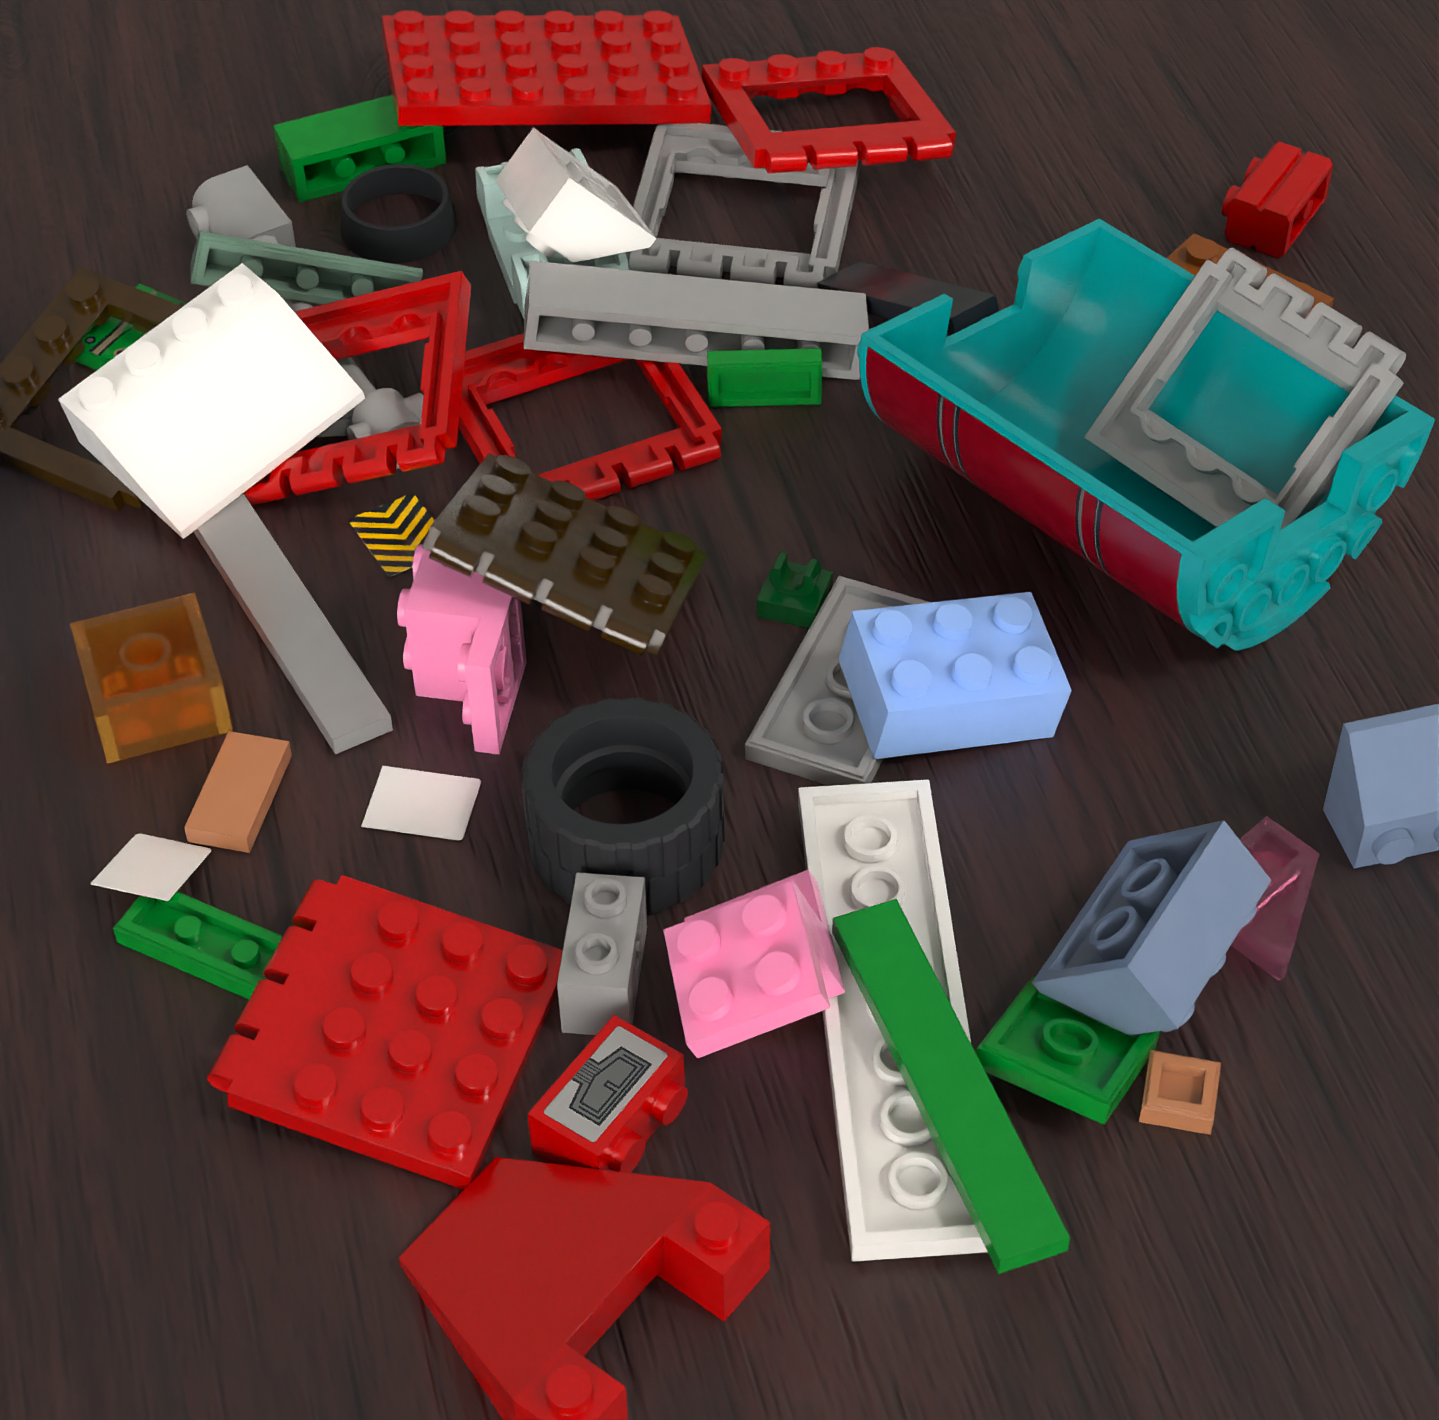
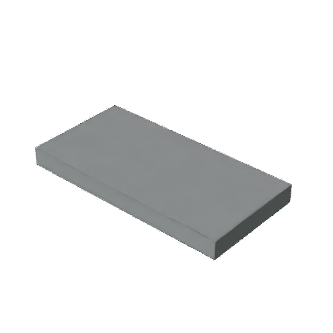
M838 576L745 743V759L828 786L871 783L884 758L873 759L838 660L851 613L857 610L931 602Z

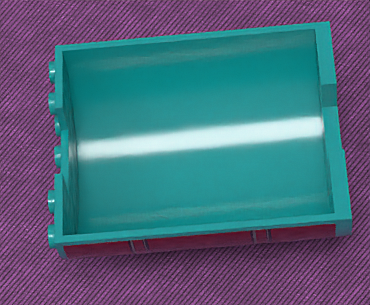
M1097 219L1025 254L1017 272L1019 280L1014 304L981 319L979 322L951 336L946 337L953 299L945 293L861 334V340L857 347L861 386L872 412L882 422L1217 649L1221 644H1226L1237 651L1253 647L1268 640L1295 622L1330 590V585L1325 580L1336 571L1344 555L1346 554L1353 559H1357L1382 525V519L1375 515L1376 511L1388 500L1396 485L1404 488L1435 422V418L1395 395L1367 436L1342 451L1332 485L1315 509L1280 530L1285 510L1264 498L1220 526L1215 527L1084 438L1195 277V275L1101 219ZM1216 311L1151 404L1149 410L1276 494H1279L1295 472L1294 464L1328 416L1334 417L1350 393L1221 312Z

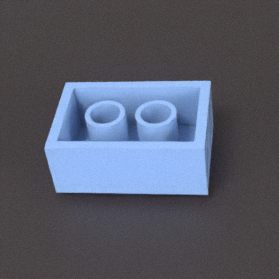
M1031 592L852 611L838 659L873 759L1053 737L1072 691Z

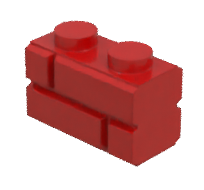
M1279 141L1276 145L1272 146L1263 159L1254 157L1246 171L1243 185L1241 187L1232 185L1222 205V216L1227 217L1224 234L1227 241L1249 249L1254 245L1258 252L1278 259L1284 256L1327 199L1333 168L1331 159L1309 151L1304 155L1300 148Z

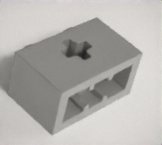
M576 872L557 982L562 1033L597 1035L613 1015L633 1025L647 932L645 877Z

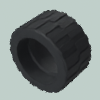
M629 697V699L598 700L599 702L589 705L582 704L570 709L569 713L562 717H556L547 724L543 733L535 737L530 745L528 756L524 758L522 790L528 849H530V859L534 870L541 875L542 883L551 892H556L562 897L564 902L570 905L576 872L645 877L646 913L654 914L666 910V907L675 903L680 904L690 898L695 890L703 887L712 877L713 869L719 865L723 854V842H725L724 775L721 753L715 747V740L707 729H703L698 724L695 718L686 712L682 713L675 710L673 706L660 701L655 703L646 701L645 698ZM621 789L649 791L675 803L671 809L657 817L631 824L603 823L586 818L574 811L581 803L596 795Z

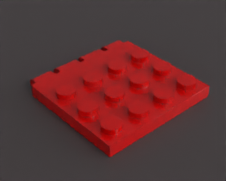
M341 875L337 884L319 879L313 880L292 918L294 926H289L286 929L264 970L266 979L258 981L234 1026L235 1031L239 1035L233 1034L228 1037L208 1074L207 1080L213 1087L227 1092L228 1107L464 1190L475 1179L557 996V982L563 950L345 875Z

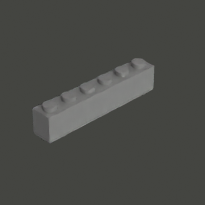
M530 261L524 308L523 349L707 366V351L821 348L822 377L859 380L857 347L861 340V334L869 330L865 293Z

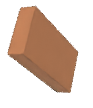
M228 731L184 827L187 841L250 853L292 757L289 741Z

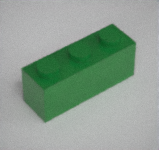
M393 94L273 125L280 169L298 203L344 191L348 183L356 176L379 166L409 164L428 169L447 164L443 126H398Z

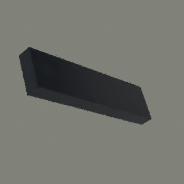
M860 261L817 282L818 289L865 293L867 313L887 319H893L945 293L953 299L947 335L950 336L979 322L985 317L999 312L995 294Z

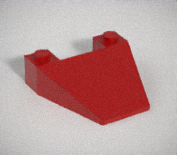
M495 1157L398 1258L401 1268L503 1420H628L626 1387L584 1357L585 1354L656 1275L725 1322L770 1270V1222L711 1182Z

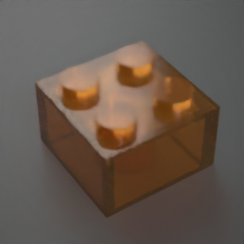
M195 592L70 623L107 764L233 731L221 675Z

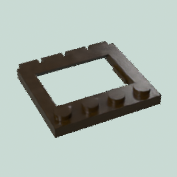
M79 267L0 364V462L117 512L122 509L125 503L135 508H141L144 502L103 464H97L19 431L17 421L26 409L39 406L53 389L50 380L59 368L72 365L85 349L83 338L92 327L104 325L111 316L132 324L135 330L147 334L183 306Z

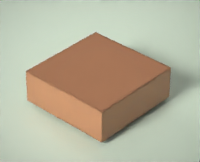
M1150 1050L1139 1122L1211 1135L1221 1062Z

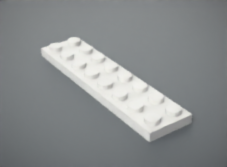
M929 780L800 787L798 806L806 870L809 869L819 886L845 993L829 999L830 1008L823 1010V1020L852 1261L987 1252L832 933L833 917L897 899L971 1043Z

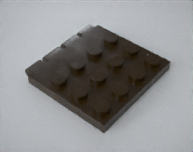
M490 453L430 526L422 548L431 552L429 559L470 578L476 572L484 576L483 584L529 605L533 599L543 603L542 611L588 632L592 626L603 631L601 638L640 656L643 655L644 651L657 656L708 556V553L697 549L696 544L682 534L671 531L662 533L641 523V519L628 509L618 506L606 507L586 498L584 491L565 481L551 482L532 473L530 467L517 458L506 455L497 457Z

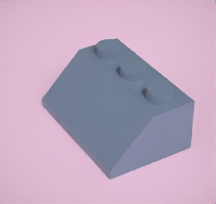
M1439 704L1343 724L1323 811L1354 869L1379 863L1386 865L1394 864L1406 857L1439 850Z
M1224 820L1130 840L1045 962L1032 984L1040 993L1127 1035L1156 1031L1169 1032L1178 1029L1192 1016L1195 1010L1194 1002L1210 977L1216 974L1226 961L1225 953L1241 928L1246 926L1257 912L1256 904L1272 880Z

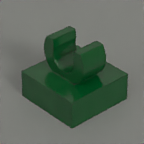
M780 552L774 560L757 598V617L809 629L833 587V571L821 569L819 561L815 559H810L808 566L787 561V553Z

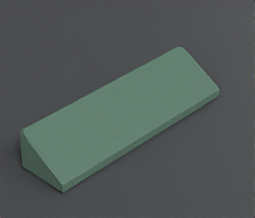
M204 231L199 232L190 265L191 284L210 287L243 263L274 289L282 299L318 305L421 281L423 270L420 268Z

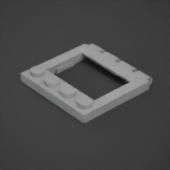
M703 123L657 124L633 205V209L656 237V240L650 248L625 252L629 262V270L668 274L670 266H676L677 275L722 279L724 271L730 272V280L775 284L776 277L784 278L785 286L818 289L817 282L838 272L861 161L858 160L855 167L814 170L810 164H807L805 171L768 174L765 168H753L728 126ZM770 130L771 132H784V131H774V130ZM693 173L726 178L826 187V189L822 188L814 220V232L816 234L811 254L657 238L673 186L674 174Z
M1235 248L1228 249L1217 265L1208 259L1206 260L1084 438L1215 527L1220 526L1266 498L1285 510L1281 530L1316 508L1332 485L1342 451L1365 438L1404 384L1396 374L1406 359V353L1370 331L1365 333L1354 349H1352L1361 335V325L1323 302L1316 304L1306 317L1314 303L1312 295L1275 273L1266 278V267ZM1216 311L1221 312L1350 393L1334 417L1328 416L1293 467L1296 470L1279 494H1276L1149 410L1151 404Z

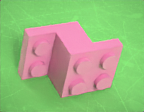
M418 544L413 558L412 573L414 580L411 589H402L397 608L398 625L407 629L403 654L404 668L413 672L416 696L463 701V723L472 725L475 751L500 754L527 663L521 601L483 584L484 576L476 572L470 578L429 559L431 552L422 548L423 544Z
M809 869L684 918L685 922L663 930L686 1045L697 1058L830 1008V998L845 993L819 886Z

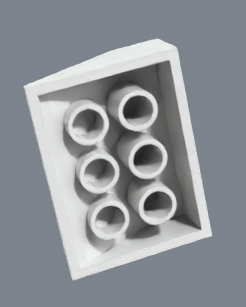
M241 263L58 400L78 441L184 539L362 402L365 396L360 387L282 297Z

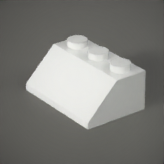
M535 128L531 130L495 179L506 196L502 203L516 215L513 220L528 233L525 239L550 258L558 252L574 263L650 248L656 240V237L617 186Z

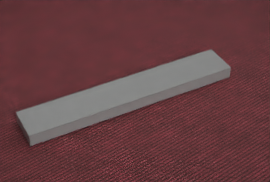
M241 494L193 531L333 752L338 754L392 731L391 715L245 495Z

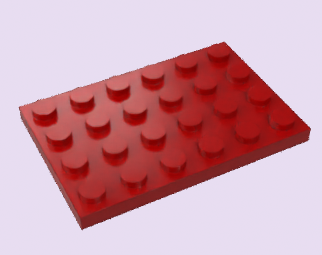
M407 10L397 12L394 16H382V39L398 126L710 123L711 102L679 17L672 16L664 11H648L643 16H623L621 13L606 10L599 11L594 16H574L569 12L557 10L547 12L545 16H524L522 13L507 10L500 11L495 16H474L470 12L457 10L450 11L445 16H424L419 12Z

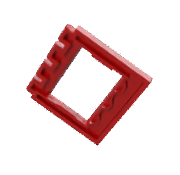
M872 47L866 49L864 53L853 54L822 51L813 57L800 58L778 54L769 57L768 60L745 61L738 58H727L721 60L719 64L702 65L701 78L708 96L753 168H765L768 174L805 171L807 164H810L814 170L855 167L858 160L864 166L906 162L908 155H910L913 161L947 159L954 152L956 132L894 50ZM854 88L868 89L872 92L884 91L890 100L889 105L902 122L771 132L750 99L755 96H769L775 99L797 98L805 92H817L823 95L846 94L848 90Z
M462 271L294 311L335 360L429 338V343H426L424 348L420 387L424 393L421 424L296 452L243 493L251 506L288 498L291 488L295 495H303L339 487L343 483L344 476L346 481L352 484L393 475L396 472L397 462L403 472L444 462L446 449L457 447L471 284Z
M524 333L465 351L458 427L479 464L482 463L489 453L497 457L506 455L516 458L515 446L493 409H487V404L627 360V358L523 349ZM635 359L679 428L538 474V476L551 482L565 481L583 490L586 498L595 501L619 493L621 491L620 478L631 489L673 475L674 467L672 461L674 460L678 467L685 471L720 459L721 450L719 445L722 442V428L679 363Z

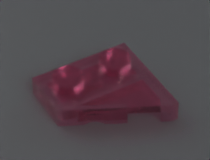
M1266 816L1239 840L1272 881L1256 904L1257 912L1246 926L1241 928L1231 946L1280 981L1287 973L1319 853Z

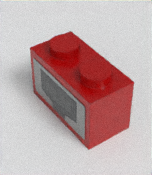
M613 1015L528 1112L532 1154L552 1164L631 1173L644 1153L646 1141L661 1123L665 1126L671 1124L685 1105L688 1089L685 1087L684 1054L618 1016Z

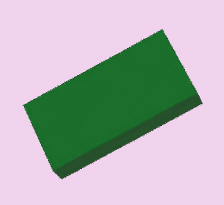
M821 348L707 351L708 407L821 405Z

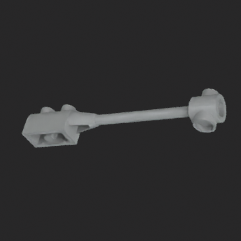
M248 165L203 182L194 194L193 208L187 209L188 222L197 239L199 232L204 231L296 247L291 220ZM283 299L293 311L313 307L310 303ZM351 357L336 360L360 387L365 396V399L354 409L352 415L353 425L347 427L348 440L421 424L423 394L417 393L404 398L398 391L391 388L376 390Z

